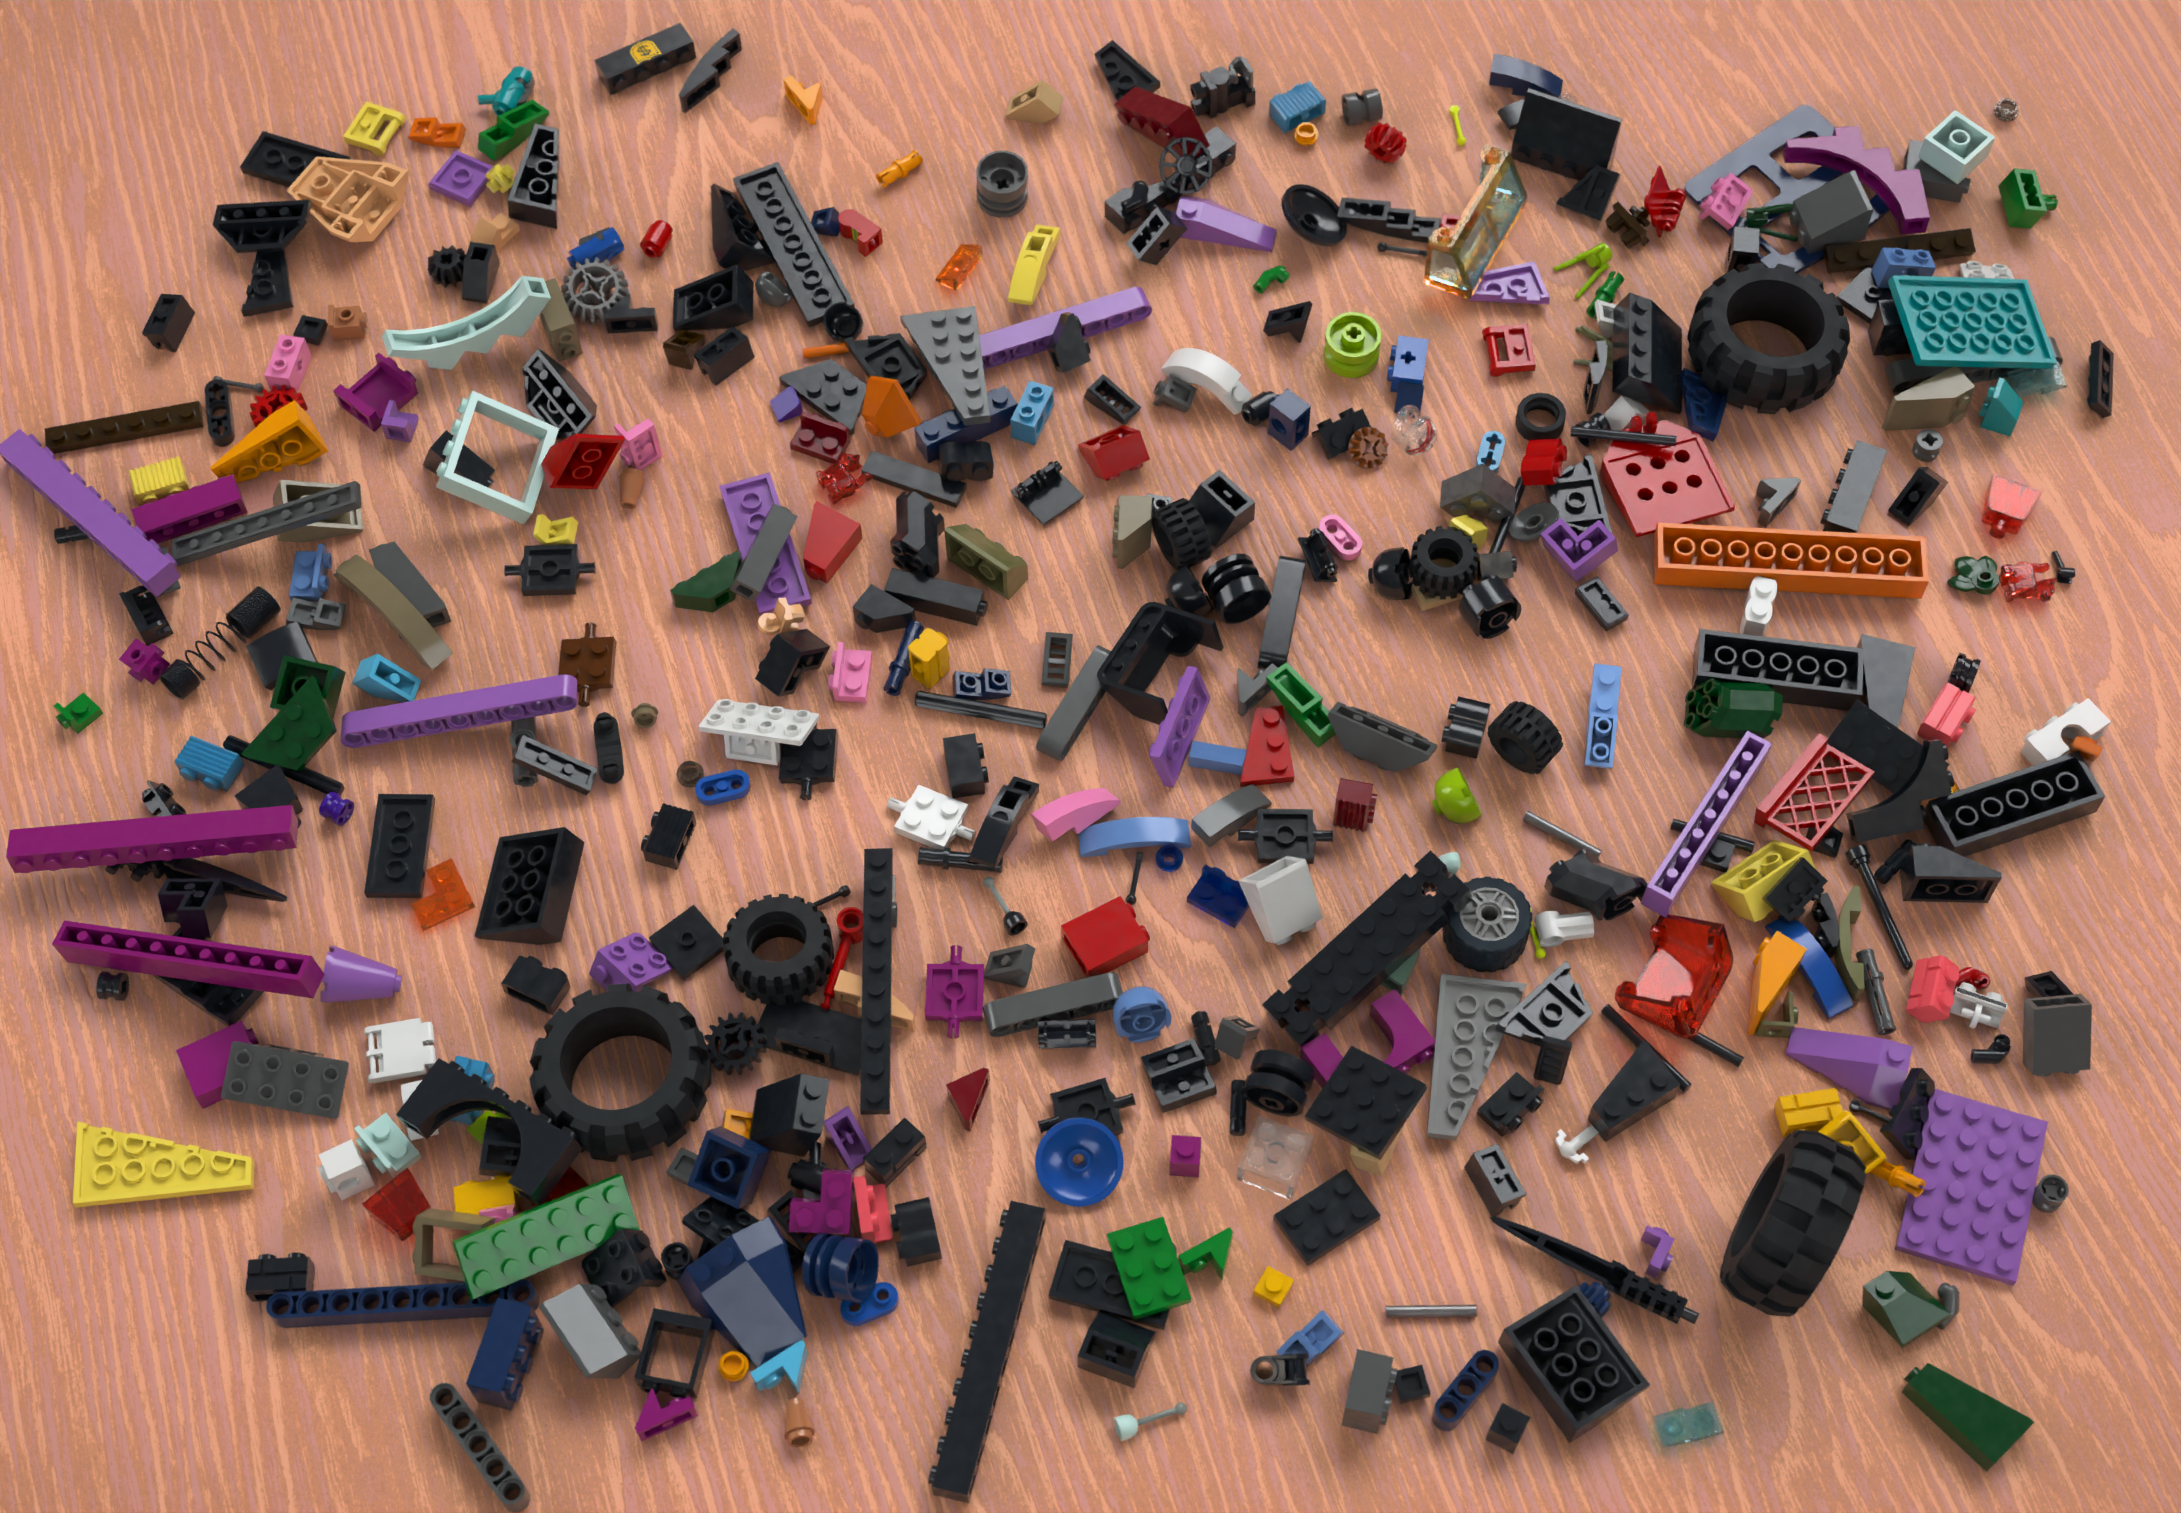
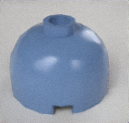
M1146 986L1131 988L1122 993L1115 1002L1113 1021L1118 1036L1121 1038L1122 1035L1128 1037L1130 1042H1146L1155 1039L1161 1035L1160 1030L1165 1025L1168 1029L1171 1024L1172 1016L1164 996L1153 988Z

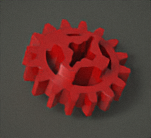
M274 385L270 392L263 389L262 397H254L257 403L250 404L252 409L250 416L255 428L265 420L263 417L267 418L273 412L294 400L305 412L308 410L302 394L297 393L294 387L288 391L286 385H282L280 390H277Z

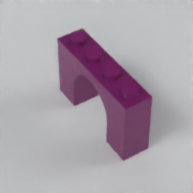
M1396 989L1371 1004L1370 1016L1388 1038L1392 1048L1391 1054L1383 1061L1384 1063L1407 1074L1415 1064L1419 1063L1422 1065L1433 1057L1436 1041ZM1325 1033L1302 1046L1300 1051V1059L1313 1068L1315 1071L1314 1079L1323 1089L1343 1059V1056Z

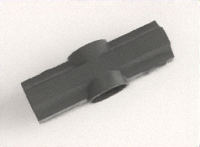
M536 717L511 721L512 735L510 743L512 755H514L522 735L537 741ZM513 763V780L515 785L530 787L538 782L537 773Z

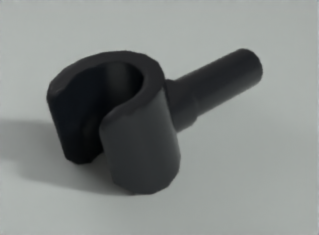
M2053 551L2051 554L2057 567V582L2072 584V577H2075V569L2065 567L2058 551Z

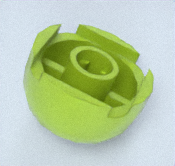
M1458 767L1440 776L1434 787L1436 799L1432 801L1439 816L1444 814L1449 821L1456 824H1465L1482 816L1480 807Z

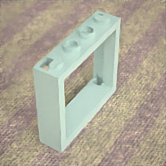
M472 391L467 399L462 398L461 404L457 409V412L461 414L459 420L455 419L452 424L450 433L453 434L452 441L448 440L444 448L443 455L446 456L445 462L440 463L437 469L439 480L436 488L525 524L533 514L545 474L541 463L549 448L555 444L559 428ZM474 411L540 439L520 501L454 473Z

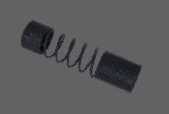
M256 586L252 592L248 593L242 601L238 602L234 608L226 613V620L229 625L223 622H216L218 634L206 631L205 636L208 644L200 640L196 641L195 647L198 653L192 650H185V657L188 663L176 659L165 671L159 674L161 682L173 695L184 700L190 692L200 685V680L196 674L202 680H205V677L189 660L187 652L195 654L213 671H216L215 667L202 655L197 644L202 643L206 645L222 661L226 662L224 656L211 644L208 633L220 638L233 652H236V649L221 634L218 624L228 627L242 642L246 643L244 637L252 638L259 629L263 628L267 622L271 621L275 615L281 612L280 605L265 589Z

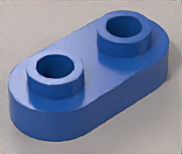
M736 769L703 777L697 782L695 793L700 803L711 806L746 796L750 791L751 785L748 775L744 771ZM734 785H741L738 789L733 788ZM709 791H713V792H714L713 795H710V796H707V795H706V793L709 792Z
M877 1283L869 1297L863 1302L844 1300L841 1302L840 1312L842 1319L850 1326H860L890 1314L898 1306V1292L890 1283ZM887 1293L888 1298L886 1300H879L878 1295ZM854 1304L860 1305V1309L857 1312H852L850 1307Z

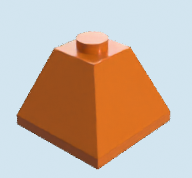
M870 376L868 378L862 416L866 421L865 426L872 435L888 438L922 423L898 380L878 376Z

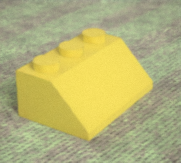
M1773 840L1713 880L1711 885L1739 917L1756 922L1766 918L1767 914L1773 910L1762 898L1800 857H1804L1814 868L1815 866L1808 850Z

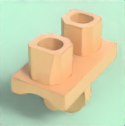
M786 597L778 598L774 612L765 613L759 617L757 622L759 630L765 635L775 636L779 633L799 630L797 623L803 622L804 619L801 604L788 605Z

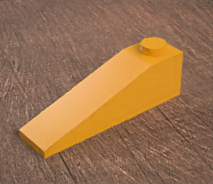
M294 400L269 415L210 468L218 478L233 474L236 482L239 483L257 478L258 474L273 470L275 473L282 471L284 466L295 463L298 466L307 464L327 453L328 447L310 416Z

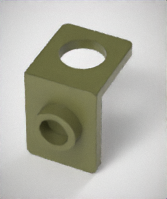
M1788 991L1783 1001L1784 1022L1760 1021L1756 1030V1036L1790 1037L1794 1024L1798 1022V1007H1793V992ZM1768 1028H1779V1030H1775V1031H1769V1030H1766V1029H1768Z

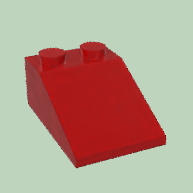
M574 434L551 446L541 463L549 488L597 490L625 441L624 436Z

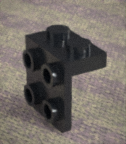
M620 1229L582 1260L581 1265L589 1283L599 1286L605 1292L606 1301L612 1309L640 1286L659 1287L667 1281L662 1271V1264L656 1258L650 1246V1239L643 1230Z

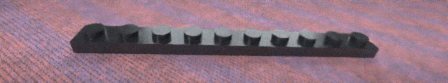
M893 848L864 849L861 1115L890 1114Z

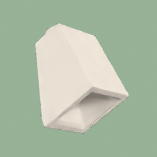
M1286 856L1238 880L1266 942L1276 943L1277 945L1284 944L1292 939V934L1301 931V933L1309 931L1316 927L1315 922L1323 919L1306 860L1303 858Z

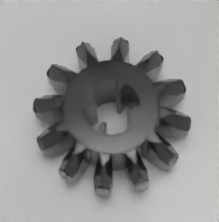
M442 245L440 251L433 250V256L428 257V273L436 285L442 283L445 288L449 284L456 287L457 282H463V267L466 255L462 248L456 249L452 245L449 249H446Z

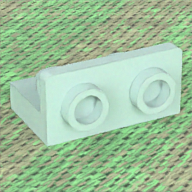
M384 1113L365 1129H362L359 1125L354 1128L359 1136L355 1140L365 1154L371 1151L376 1157L372 1162L382 1174L387 1171L393 1179L422 1158L420 1152L387 1113Z

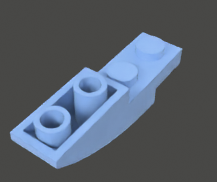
M1596 663L1593 666L1584 766L1613 768L1622 671L1620 666Z

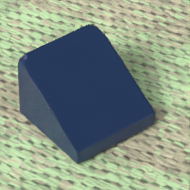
M834 207L814 211L811 224L817 234L832 237L839 235L838 217L840 213Z
M1399 382L1394 413L1420 416L1424 385Z

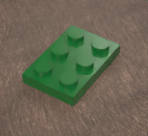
M1164 1217L1107 1233L1109 1247L1134 1320L1191 1303V1296Z

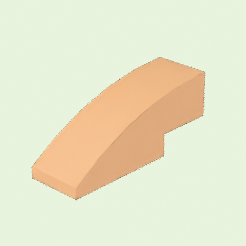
M840 970L834 987L836 1002L858 1007L859 1017L862 1019V977ZM892 995L891 1026L914 1032L916 1028L914 1015L900 1000Z

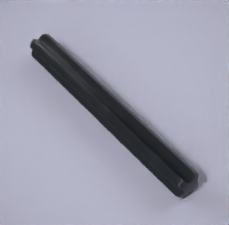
M917 691L915 696V705L918 707L1041 729L1045 728L1047 723V714L1044 712L925 691Z
M229 735L223 742L224 749L237 753L242 758L268 769L276 766L244 757L241 753L250 744L244 740ZM279 766L286 777L323 793L329 794L334 791L341 795L344 791V786L341 782L304 767L301 772Z

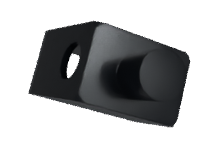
M278 764L234 795L241 809L292 805L296 815L303 810L299 799ZM297 817L299 828L301 825V820Z

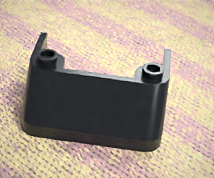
M1149 602L1144 604L1099 668L1097 678L1101 687L1133 716L1160 725L1168 713L1163 698L1146 693V689L1169 654L1177 657L1188 656L1195 650L1198 644L1222 651L1224 647L1216 623L1213 620L1161 603Z

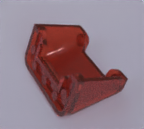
M1668 914L1667 917L1660 915L1650 929V938L1653 940L1655 947L1652 955L1635 984L1631 981H1624L1616 988L1615 1000L1619 1008L1678 1038L1693 1040L1732 970L1733 952L1724 924Z

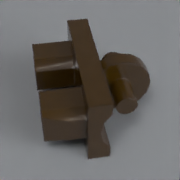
M1616 202L1612 206L1614 212L1605 220L1607 227L1613 233H1616L1623 226L1627 228V231L1620 236V239L1628 249L1639 242L1645 246L1649 239L1645 236L1647 232L1641 224L1645 228L1650 225L1647 219L1649 216L1648 210L1645 207L1637 209L1635 206H1632L1628 212L1619 202Z

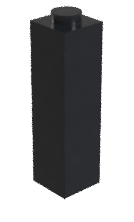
M892 568L884 588V592L911 606L915 611L977 626L980 616H985L988 602L984 600V590Z

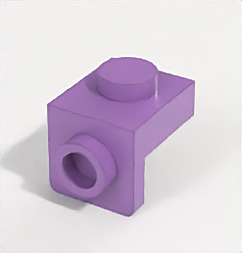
M1646 1226L1641 1241L1655 1247L1656 1251L1645 1274L1656 1279L1660 1270L1666 1272L1673 1255L1668 1252L1674 1238L1670 1237L1668 1232L1661 1228Z

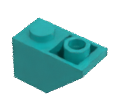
M1999 377L1996 386H1990L1979 413V416L1983 417L1980 427L2011 436L2023 401L2003 378Z

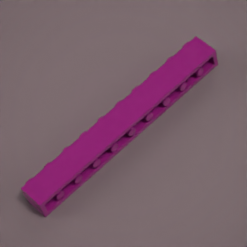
M285 805L12 829L9 832L6 858L14 873H30L33 871H56L59 869L86 868L101 865L113 866L123 863H143L157 860L170 861L172 859L200 858L214 855L226 856L229 854L256 853L259 851H283L297 847L298 819L293 806Z
M65 920L52 943L66 962L306 998H314L325 975L310 955Z

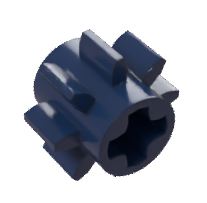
M1584 1281L1579 1286V1289L1602 1318L1611 1306L1608 1302L1611 1295L1600 1283L1593 1282L1589 1286Z

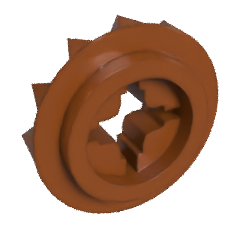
M1363 427L1357 430L1350 438L1348 447L1352 461L1359 467L1367 469L1382 464V461L1388 455L1387 446L1389 444L1386 442L1385 434L1373 427ZM1366 442H1375L1374 446L1372 447V450L1374 451L1373 453L1367 452L1363 454L1365 452V449L1367 448L1365 444Z

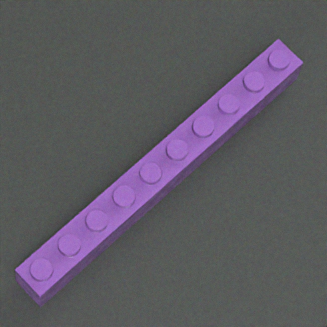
M19 429L0 444V456L10 468L154 596H159L181 577L175 568L178 563L169 553L163 555L161 553L162 549L153 539L148 542L146 540L147 536L138 526L132 528L130 526L132 523L122 512L116 514L115 507L107 499L100 500V494L92 486L87 488L85 481L76 472L72 475L70 473L71 469L64 461L60 459L57 462L55 460L56 456L48 447L42 449V444L33 434L28 436Z

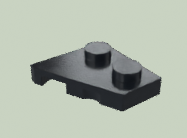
M1596 165L1588 172L1584 179L1578 181L1573 186V189L1563 198L1561 197L1556 204L1602 222L1621 174Z

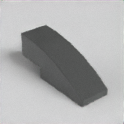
M1254 784L1230 793L1192 818L1191 829L1210 848L1225 835L1232 836L1238 829H1241L1257 816V809H1267L1271 806L1272 802Z

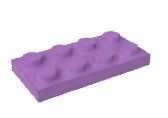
M1187 666L1184 675L1180 677L1177 692L1169 702L1166 718L1160 723L1158 737L1150 747L1149 756L1163 786L1174 788L1211 699L1197 667Z

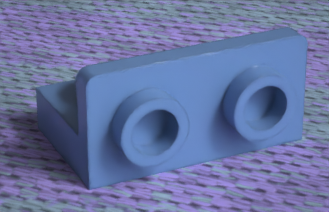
M318 544L317 551H296L289 591L291 601L292 598L318 602L319 598H324V591H328L329 588L327 572L328 569L332 568V555L327 552L325 544Z

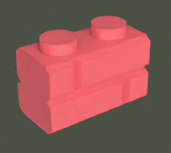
M1946 683L1921 723L1917 732L1918 736L1925 740L1941 739L1942 744L1945 743L1947 748L1951 741L1957 743L1964 731L1960 727L1963 721L1969 723L1976 711L1972 707L1976 699L1975 696L1964 690L1960 691V688L1950 683Z
M1942 955L1933 956L1930 959L1917 960L1906 1012L1923 1023L1949 1019L1951 1006L1954 1004L1953 995L1956 981L1959 979V967Z

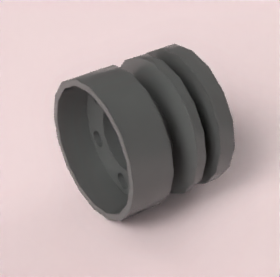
M1006 150L994 151L985 155L979 161L976 168L977 202L987 214L998 218L1011 217L1018 214L1025 207L1028 200V168L1026 163L1017 154Z

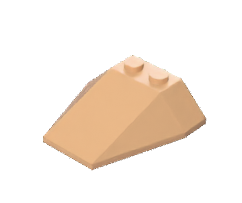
M315 157L287 189V192L294 200H310L312 203L309 214L330 234L349 242H373L402 208L409 172L406 169L386 162Z

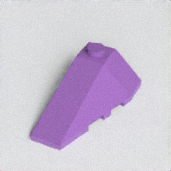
M1185 195L1180 198L1176 214L1187 227V230L1180 238L1272 252L1276 229L1209 199Z
M1794 1027L1788 1040L1785 1055L1813 1072H1820L1834 1081L1833 1084L1842 1089L1844 1087L1853 1092L1862 1102L1891 1110L1893 1105H1898L1900 1090L1908 1073L1913 1046L1883 1038Z

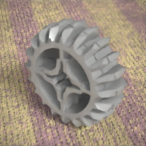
M597 257L594 263H590L589 259L586 258L585 265L576 262V270L569 268V276L563 277L564 285H561V292L574 318L580 316L583 323L589 318L593 325L596 323V319H600L601 323L604 324V314L627 294H630L627 289L629 287L628 280L624 279V272L618 271L616 264L610 266L607 259L600 264ZM584 281L585 286L579 290L580 293L575 295L578 286ZM615 287L612 297L606 301V295Z

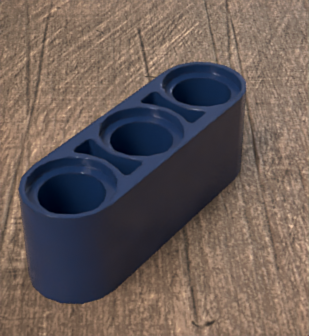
M1480 1350L1475 1353L1437 1400L1432 1420L1438 1429L1450 1431L1456 1428L1493 1382L1499 1368V1360L1493 1352ZM1478 1363H1486L1491 1367V1371L1487 1373L1481 1372L1476 1365ZM1462 1385L1469 1386L1473 1394L1469 1396L1463 1395L1459 1392L1458 1387ZM1443 1408H1449L1454 1412L1455 1417L1451 1419L1444 1418L1439 1411Z

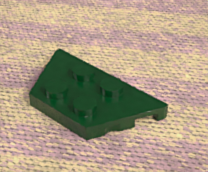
M312 675L241 754L249 759L272 765L278 764V766L301 772L337 732L334 721L329 715L327 701L322 696L319 679Z

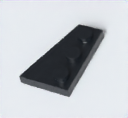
M1911 1068L1900 1090L1901 1101L1899 1105L1892 1106L1889 1112L1892 1119L1889 1124H1883L1880 1130L1907 1160H1915L1917 1151L1922 1146V1128L1929 1118L1928 1101L1929 1097H1932L1935 1093V1082L1923 1068Z

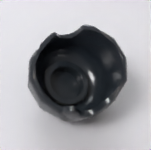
M846 302L832 304L825 311L823 318L826 332L832 339L838 342L845 343L844 339L851 337L854 341L862 333L864 322L861 314L856 308L848 305Z

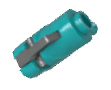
M515 66L502 81L501 89L495 94L478 95L479 105L492 104L494 113L499 116L526 103L535 85L533 74L524 67Z

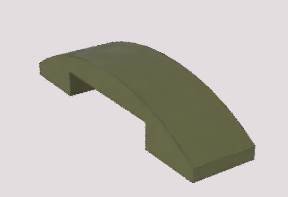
M1860 886L1852 888L1838 916L1839 941L1834 953L1838 974L1853 1001H1859L1864 991L1863 963L1852 962L1850 924H1855L1861 913Z

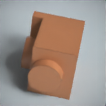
M328 305V327L333 340L364 338V328L368 327V318L366 312H362L360 306L335 308L334 305Z

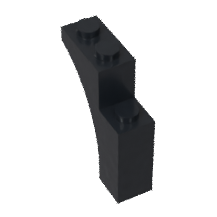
M1941 739L1923 740L1920 757L1914 771L1903 786L1893 795L1869 808L1846 813L1852 841L1863 842L1924 829L1923 821H1926V812L1923 805L1919 804V801L1952 795L1951 787H1954L1952 773L1947 771L1945 761L1949 758L1948 750L1945 743L1942 744Z

